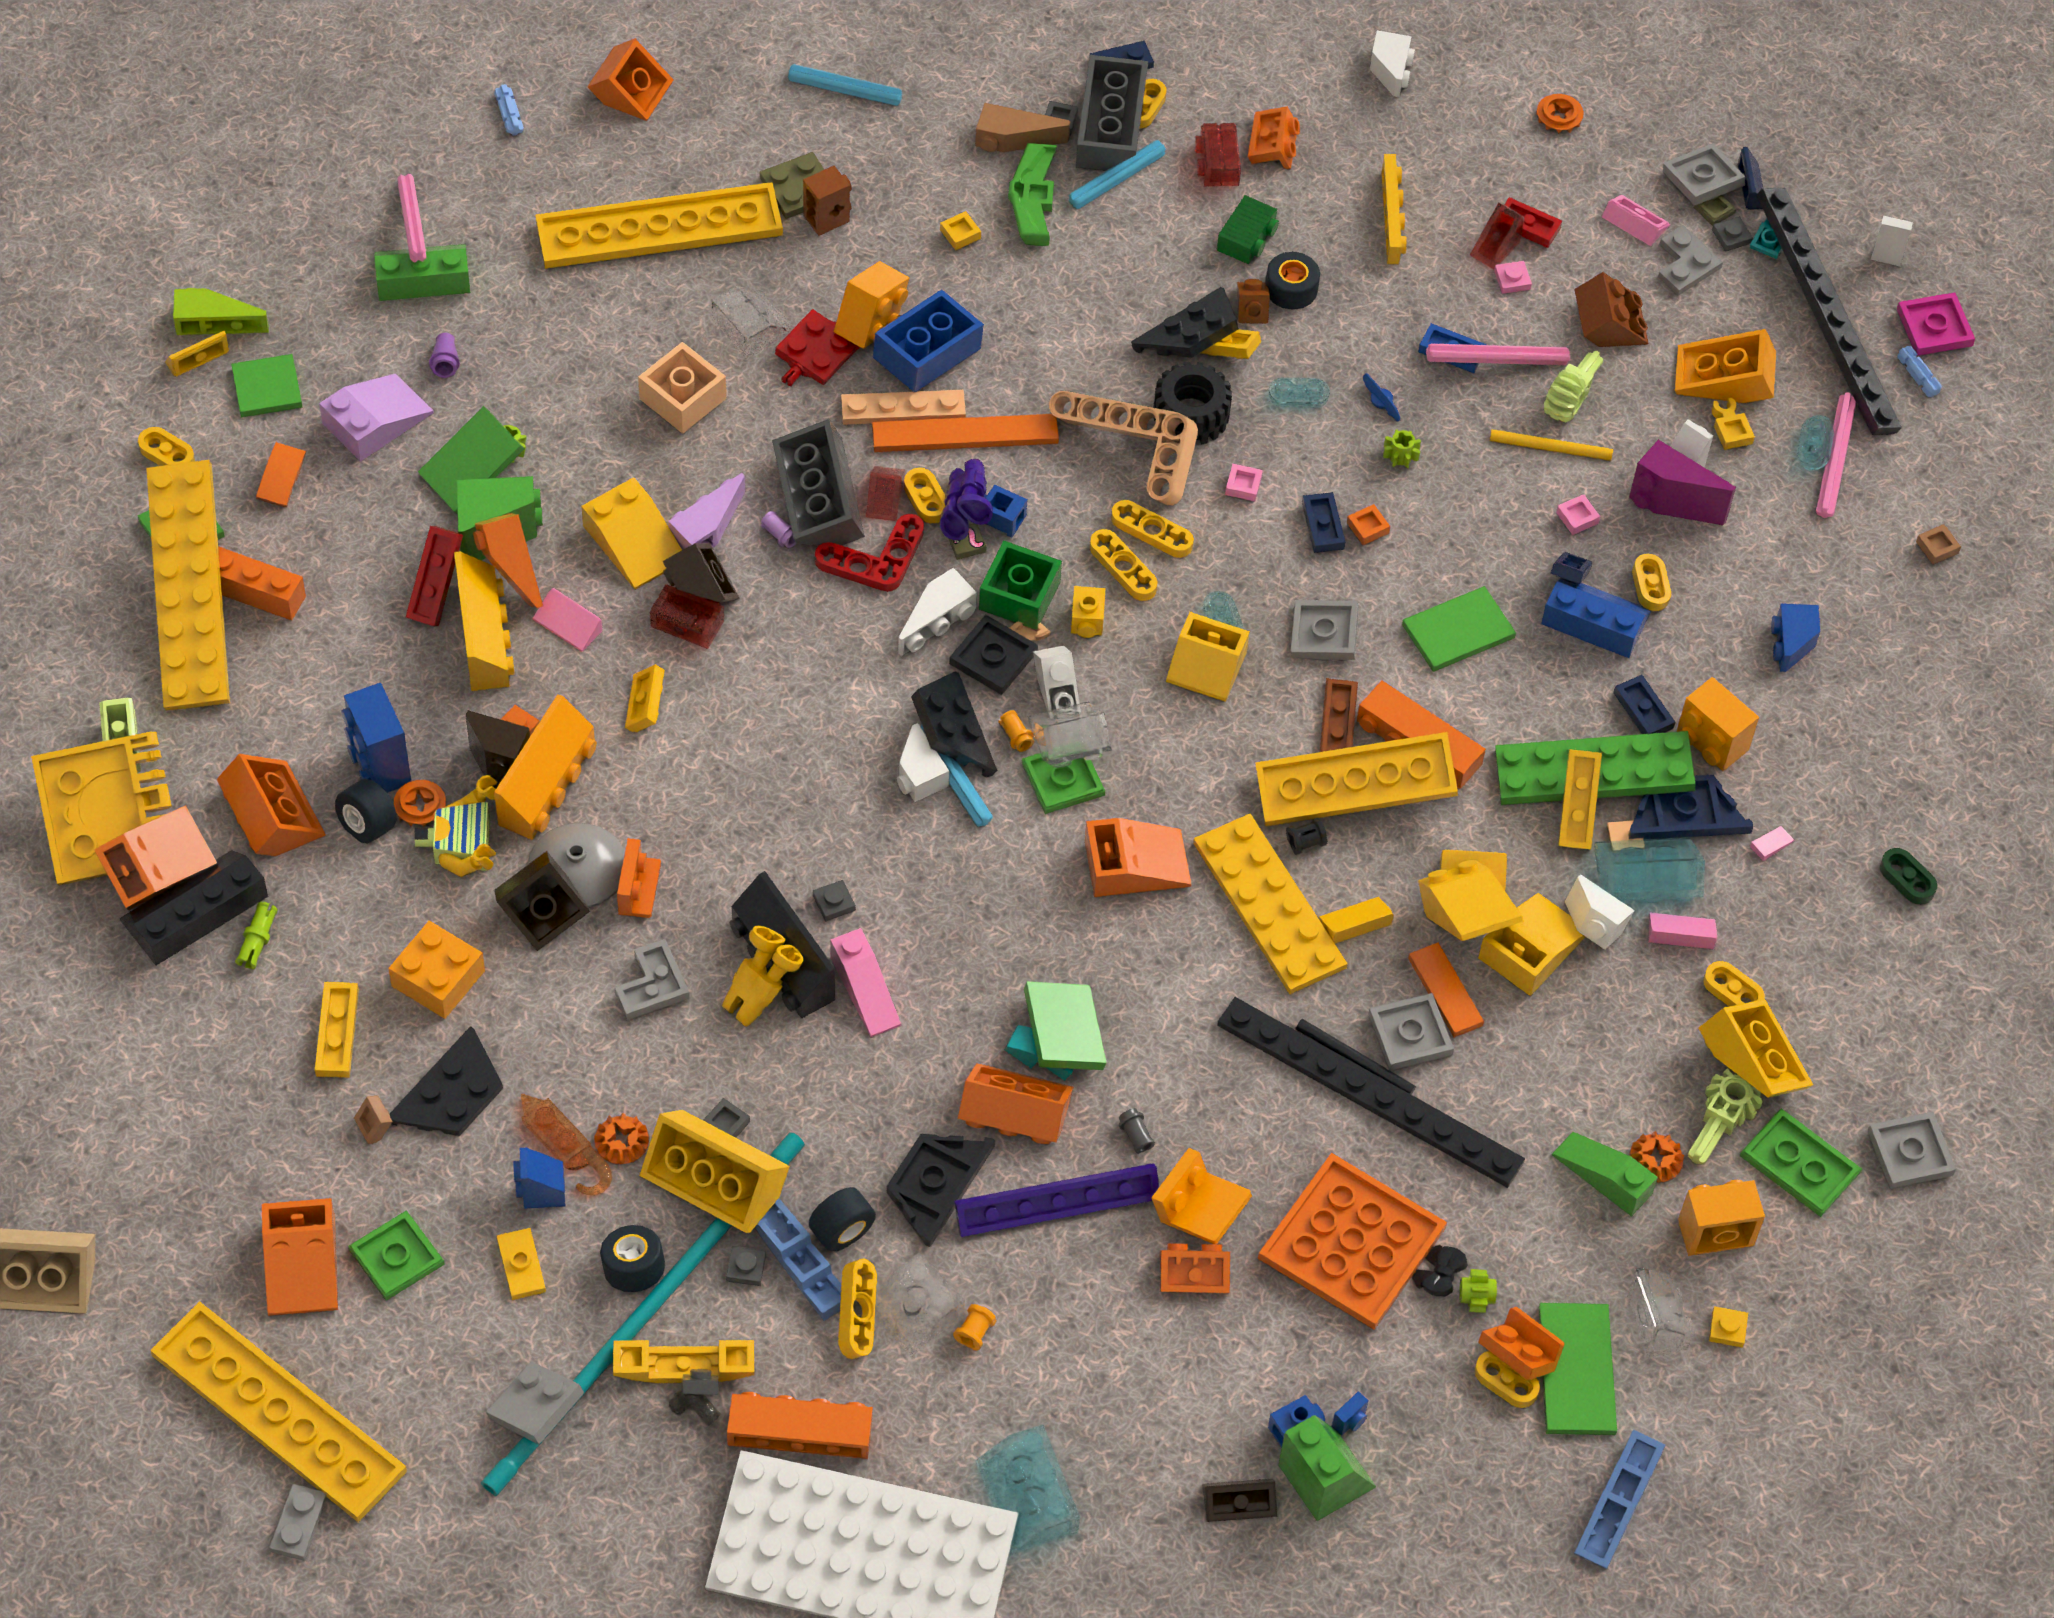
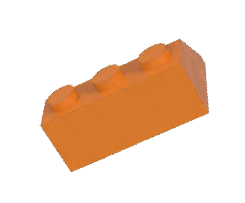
M238 754L216 779L223 791L224 798L229 802L236 816V821L242 827L249 840V845L255 854L278 856L326 835L287 761Z
M976 1063L965 1081L958 1119L965 1120L968 1126L975 1128H984L985 1126L997 1128L999 1133L1007 1136L1022 1134L1030 1136L1031 1140L1036 1143H1056L1062 1131L1074 1087Z

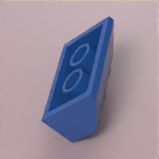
M1560 578L1556 582L1545 605L1541 624L1630 658L1651 610L1584 583H1573Z

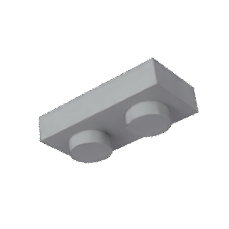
M292 1484L269 1547L270 1552L305 1561L327 1500L324 1492Z

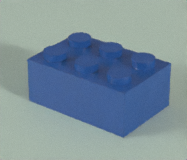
M941 289L875 333L873 358L915 393L980 350L984 324Z
M381 682L344 695L346 708L341 710L347 726L344 728L350 744L347 745V749L353 764L358 763L361 768L359 770L360 779L373 780L387 793L411 782L405 733Z

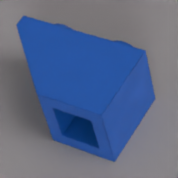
M1781 603L1777 616H1772L1771 633L1777 635V642H1774L1773 660L1779 661L1780 672L1788 671L1816 647L1821 631L1819 605Z
M527 1147L520 1148V1161H513L516 1198L523 1197L524 1209L565 1206L563 1161Z

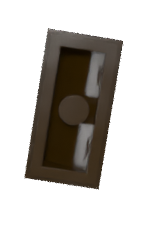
M1273 1479L1202 1484L1207 1522L1277 1517L1276 1488Z

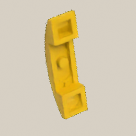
M649 1340L613 1342V1376L649 1383H682L683 1374L690 1375V1370L692 1369L711 1370V1375L718 1376L719 1382L754 1375V1340H719V1346L649 1347Z

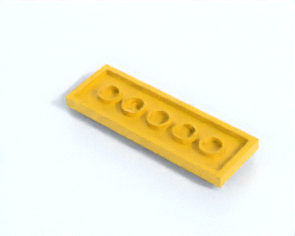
M1447 732L1255 762L1265 826L1458 796Z
M1247 814L1193 839L1194 846L1289 995L1347 969L1348 963L1251 814Z

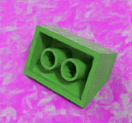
M466 244L425 247L426 259L423 262L420 260L417 262L411 261L409 249L375 252L379 301L470 293Z

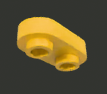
M1146 79L1140 129L1148 127L1153 122L1165 103L1167 89L1160 80Z
M160 427L147 428L138 437L141 454L159 466L195 461L193 449L189 444ZM152 444H159V445H160V446L157 447V448H151V447H150ZM178 458L184 459L182 461L175 462V460Z
M914 468L910 470L904 478V490L911 504L924 522L939 523L941 513L946 506L944 503L946 496L934 474L928 469ZM921 484L925 487L917 489L914 486ZM929 508H936L937 510H936V511H929V510H927V509H929Z
M1642 554L1637 557L1632 568L1638 601L1646 609L1661 611L1666 608L1671 598V588L1666 567L1658 556ZM1643 571H1648L1651 574H1645Z
M1717 961L1707 967L1703 979L1705 988L1727 1006L1744 1004L1741 1001V998L1744 997L1749 998L1752 1002L1765 999L1763 989L1730 963ZM1722 978L1726 983L1718 984L1715 979Z
M1490 1351L1482 1353L1477 1359L1475 1376L1482 1385L1514 1407L1526 1408L1534 1404L1540 1390L1537 1378L1528 1381ZM1493 1367L1497 1369L1498 1374L1490 1375L1486 1369ZM1522 1387L1527 1391V1394L1518 1395L1515 1392V1388Z

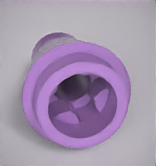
M441 333L436 337V344L429 360V366L433 373L442 378L453 376L460 366L455 339L450 333Z

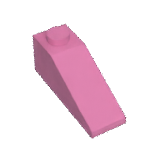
M859 928L830 939V958L870 1037L901 1026L875 954L862 929Z

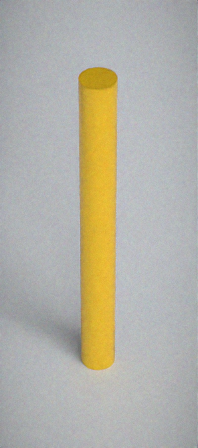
M1494 429L1491 430L1490 435L1491 442L1611 461L1613 449Z

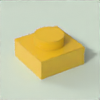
M966 211L940 222V231L955 251L981 239V230Z
M1714 1306L1709 1341L1743 1348L1748 1312Z

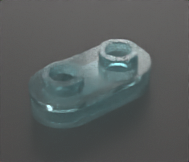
M1282 377L1271 382L1268 397L1278 407L1319 408L1328 402L1330 388L1325 381L1318 378Z
M1812 416L1802 424L1797 456L1800 464L1806 470L1821 469L1830 460L1834 429L1831 420L1826 416Z
M1214 591L1205 597L1203 602L1205 617L1244 629L1234 599L1228 593ZM1220 602V603H1222V604H1224V605L1219 606V605H1216L1215 603Z

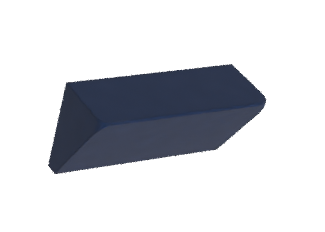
M1743 147L1737 166L1745 176V186L1742 187L1745 207L1747 210L1763 209L1756 196L1761 188H1763L1759 164L1749 148Z

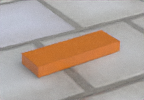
M1439 942L1409 953L1408 959L1428 994L1433 993L1440 1014L1453 1038L1482 1027L1484 1024L1482 1016Z

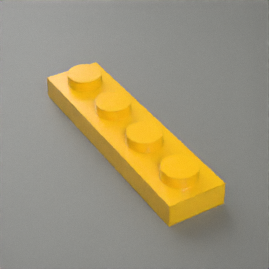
M1384 154L1381 174L1387 264H1399L1400 255L1406 254L1407 244L1406 236H1401V231H1404L1405 213H1400L1399 207H1403V190L1398 189V184L1402 182V167L1396 164V154Z

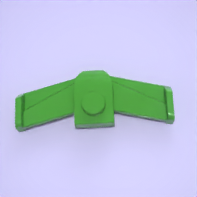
M1027 143L1014 177L1009 182L1008 199L1013 205L1019 235L1026 245H1049L1050 235L1043 211L1052 212L1054 181H1047L1045 177L1055 157L1057 145Z

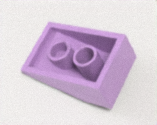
M396 374L345 386L319 403L322 424L360 462L434 413Z

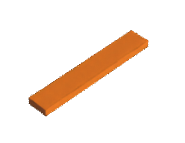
M1053 414L872 422L874 452L1059 443L1057 417Z

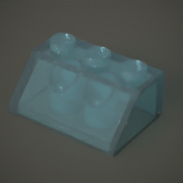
M1690 837L1594 842L1600 888L1624 904H1627L1629 900L1657 903L1661 899L1674 898L1678 901H1691L1693 897H1704L1705 859Z
M1043 1424L1009 1435L976 1459L975 1462L992 1506L1018 1513L1010 1549L1011 1555L1079 1532L1080 1515Z

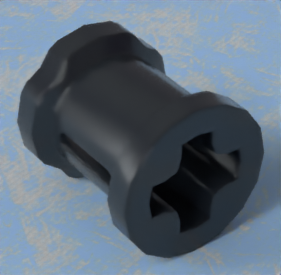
M1314 818L1310 824L1297 828L1294 826L1286 828L1287 840L1295 855L1301 854L1303 849L1315 845L1321 847L1327 845L1326 830L1319 818Z

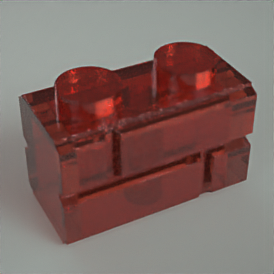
M1203 123L1200 136H1195V154L1201 153V158L1197 159V176H1203L1205 187L1239 186L1241 165L1235 123H1221L1220 125H1217V123Z
M665 584L659 594V598L656 599L650 611V624L652 628L706 649L710 647L724 622V606L719 602L677 590L676 587Z

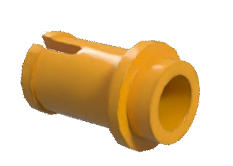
M1011 710L1004 713L998 722L1010 738V746L1019 752L1031 748L1034 744L1033 732L1025 728L1016 711Z

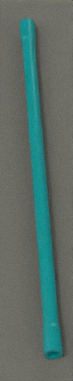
M789 1132L770 1156L788 1165L805 1144L798 1135ZM716 1218L582 1369L573 1381L581 1386L584 1394L613 1362V1342L631 1341L732 1225ZM523 1437L508 1455L501 1459L481 1481L482 1487L494 1496H497L540 1444Z

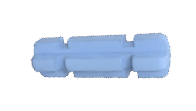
M502 84L499 88L495 89L494 94L498 101L506 132L515 136L518 133H522L524 127L520 120L515 99H513L512 89L507 87L506 84Z
M1906 346L1900 349L1897 358L1903 365H1907L1906 370L1919 386L1923 385L1921 389L1926 396L1933 397L1939 394L1942 385L1936 377L1932 378L1933 373L1920 357L1916 358L1918 354L1913 347Z

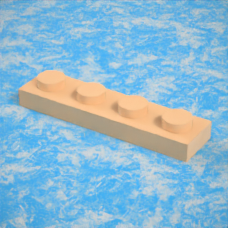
M964 390L841 395L843 425L872 424V422L966 418Z

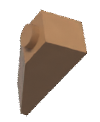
M984 103L976 127L975 146L981 147L987 152H1010L1025 149L1027 143L1048 145L1068 143L1071 121Z

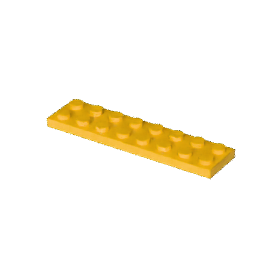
M772 182L535 215L545 269L783 236V226Z
M201 460L146 468L163 708L165 710H177L230 703L212 463L210 460Z
M200 1301L150 1350L153 1358L313 1487L324 1492L329 1500L358 1523L407 1473V1468L402 1462Z

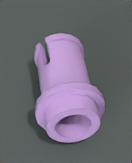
M774 511L768 512L762 518L761 527L778 539L777 542L781 547L791 548L796 545L791 525L787 524Z

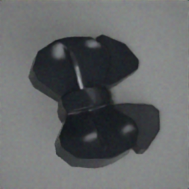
M1441 1245L1433 1246L1425 1258L1432 1265L1436 1266L1434 1271L1417 1269L1412 1279L1418 1289L1423 1287L1431 1295L1446 1297L1454 1290L1452 1285L1454 1274L1466 1269L1468 1266L1467 1258L1457 1248L1442 1247Z

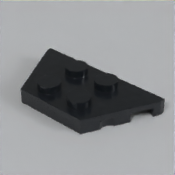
M1220 287L1197 302L1189 304L1187 308L1174 316L1166 318L1164 322L1131 341L1133 350L1137 353H1142L1144 348H1155L1157 355H1177L1179 357L1192 358L1239 328L1223 287Z
M954 671L917 689L911 698L931 749L950 756L954 761L964 766L971 762L981 767L982 776L984 777L993 776L998 770L959 672Z
M470 1026L390 1112V1118L393 1121L391 1125L403 1124L415 1126L419 1130H439L444 1134L460 1136L503 1089V1084L474 1028Z
M920 1134L888 1183L887 1194L926 1246H932L955 1210L954 1201L962 1199L994 1149L995 1140L993 1138L985 1137L984 1141L964 1140V1136L950 1135L948 1137H940L935 1134Z

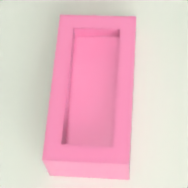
M1780 826L1752 841L1750 848L1764 861L1794 842V839Z

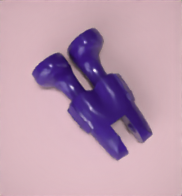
M979 459L968 460L964 464L965 471L961 468H956L949 476V489L944 500L946 506L940 517L941 531L949 539L956 541L966 538L969 533L968 520L978 525H984L992 519L993 507L984 498L987 484L985 468Z

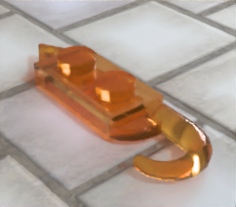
M521 1094L524 1116L521 1117L523 1124L556 1159L563 1161L564 1168L576 1171L591 1165L600 1175V1181L597 1185L586 1187L578 1183L576 1184V1189L582 1194L589 1196L603 1193L612 1181V1171L607 1162L593 1149L585 1136L549 1098L542 1100Z

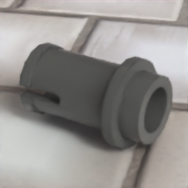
M1133 1108L1119 1116V1127L1121 1130L1125 1129L1135 1152L1139 1154L1153 1148L1155 1142L1143 1122V1113Z

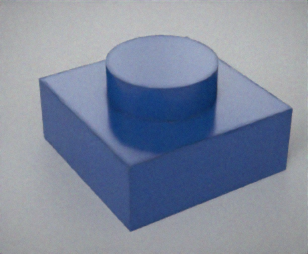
M1358 1391L1334 1413L1331 1427L1336 1429L1341 1436L1349 1429L1353 1432L1356 1431L1367 1419L1366 1409L1369 1400Z

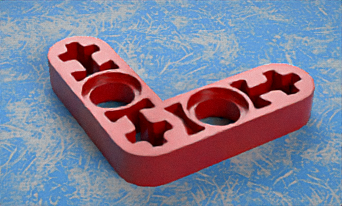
M904 514L897 520L880 557L836 543H822L815 550V564L823 572L881 591H893L900 586L923 538L924 522L915 514ZM914 525L915 529L910 531L908 540L905 539V528ZM899 548L905 550L907 555L903 558H895L890 552ZM829 553L834 554V558H830L829 561L824 560V557H827ZM843 557H845L844 567H841L840 562L843 563ZM854 563H862L867 568L865 571L857 573L851 571L849 567ZM889 565L893 566L892 577H889L888 580H883L882 576L887 574Z

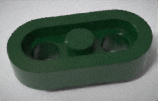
M1892 848L1884 853L1880 863L1882 875L1910 902L1919 905L1929 903L1934 898L1938 886L1935 877L1904 849ZM1891 865H1898L1902 870L1896 871ZM1914 887H1921L1924 892H1918Z

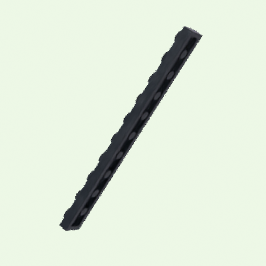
M1761 188L1756 196L1871 434L1891 435L1898 433L1902 426L1786 188Z
M1234 997L1218 1020L1217 1026L1506 1188L1510 1186L1525 1162V1158L1237 997Z

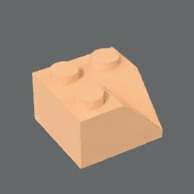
M683 342L638 376L639 399L682 434L727 399L726 376Z

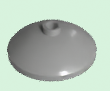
M571 823L556 827L543 835L530 853L528 864L548 851L569 877L587 907L604 902L618 890L625 851L614 835L599 826L587 823ZM574 853H581L580 856H572Z

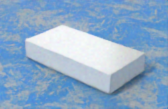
M1883 216L1871 260L1900 266L1913 222Z

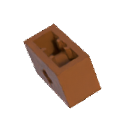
M834 165L803 179V216L818 236L850 222V210L852 209L850 191L852 186L848 177L845 174L841 175Z

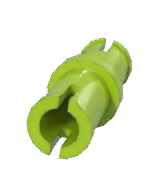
M258 902L251 924L245 928L243 933L245 939L235 960L238 966H242L244 961L246 962L245 968L253 970L256 968L263 945H267L270 935L268 932L278 912L274 905L271 906L270 910H267L270 903Z

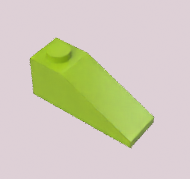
M206 288L174 289L173 320L176 335L217 334L225 331L226 334L269 333L266 310Z

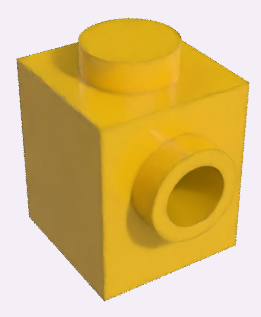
M1074 586L1071 621L1072 634H1078L1084 638H1091L1095 635L1102 636L1106 588Z

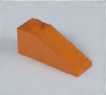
M509 513L475 523L477 531L473 533L477 549L482 550L483 555L529 606L535 608L543 607L519 514Z

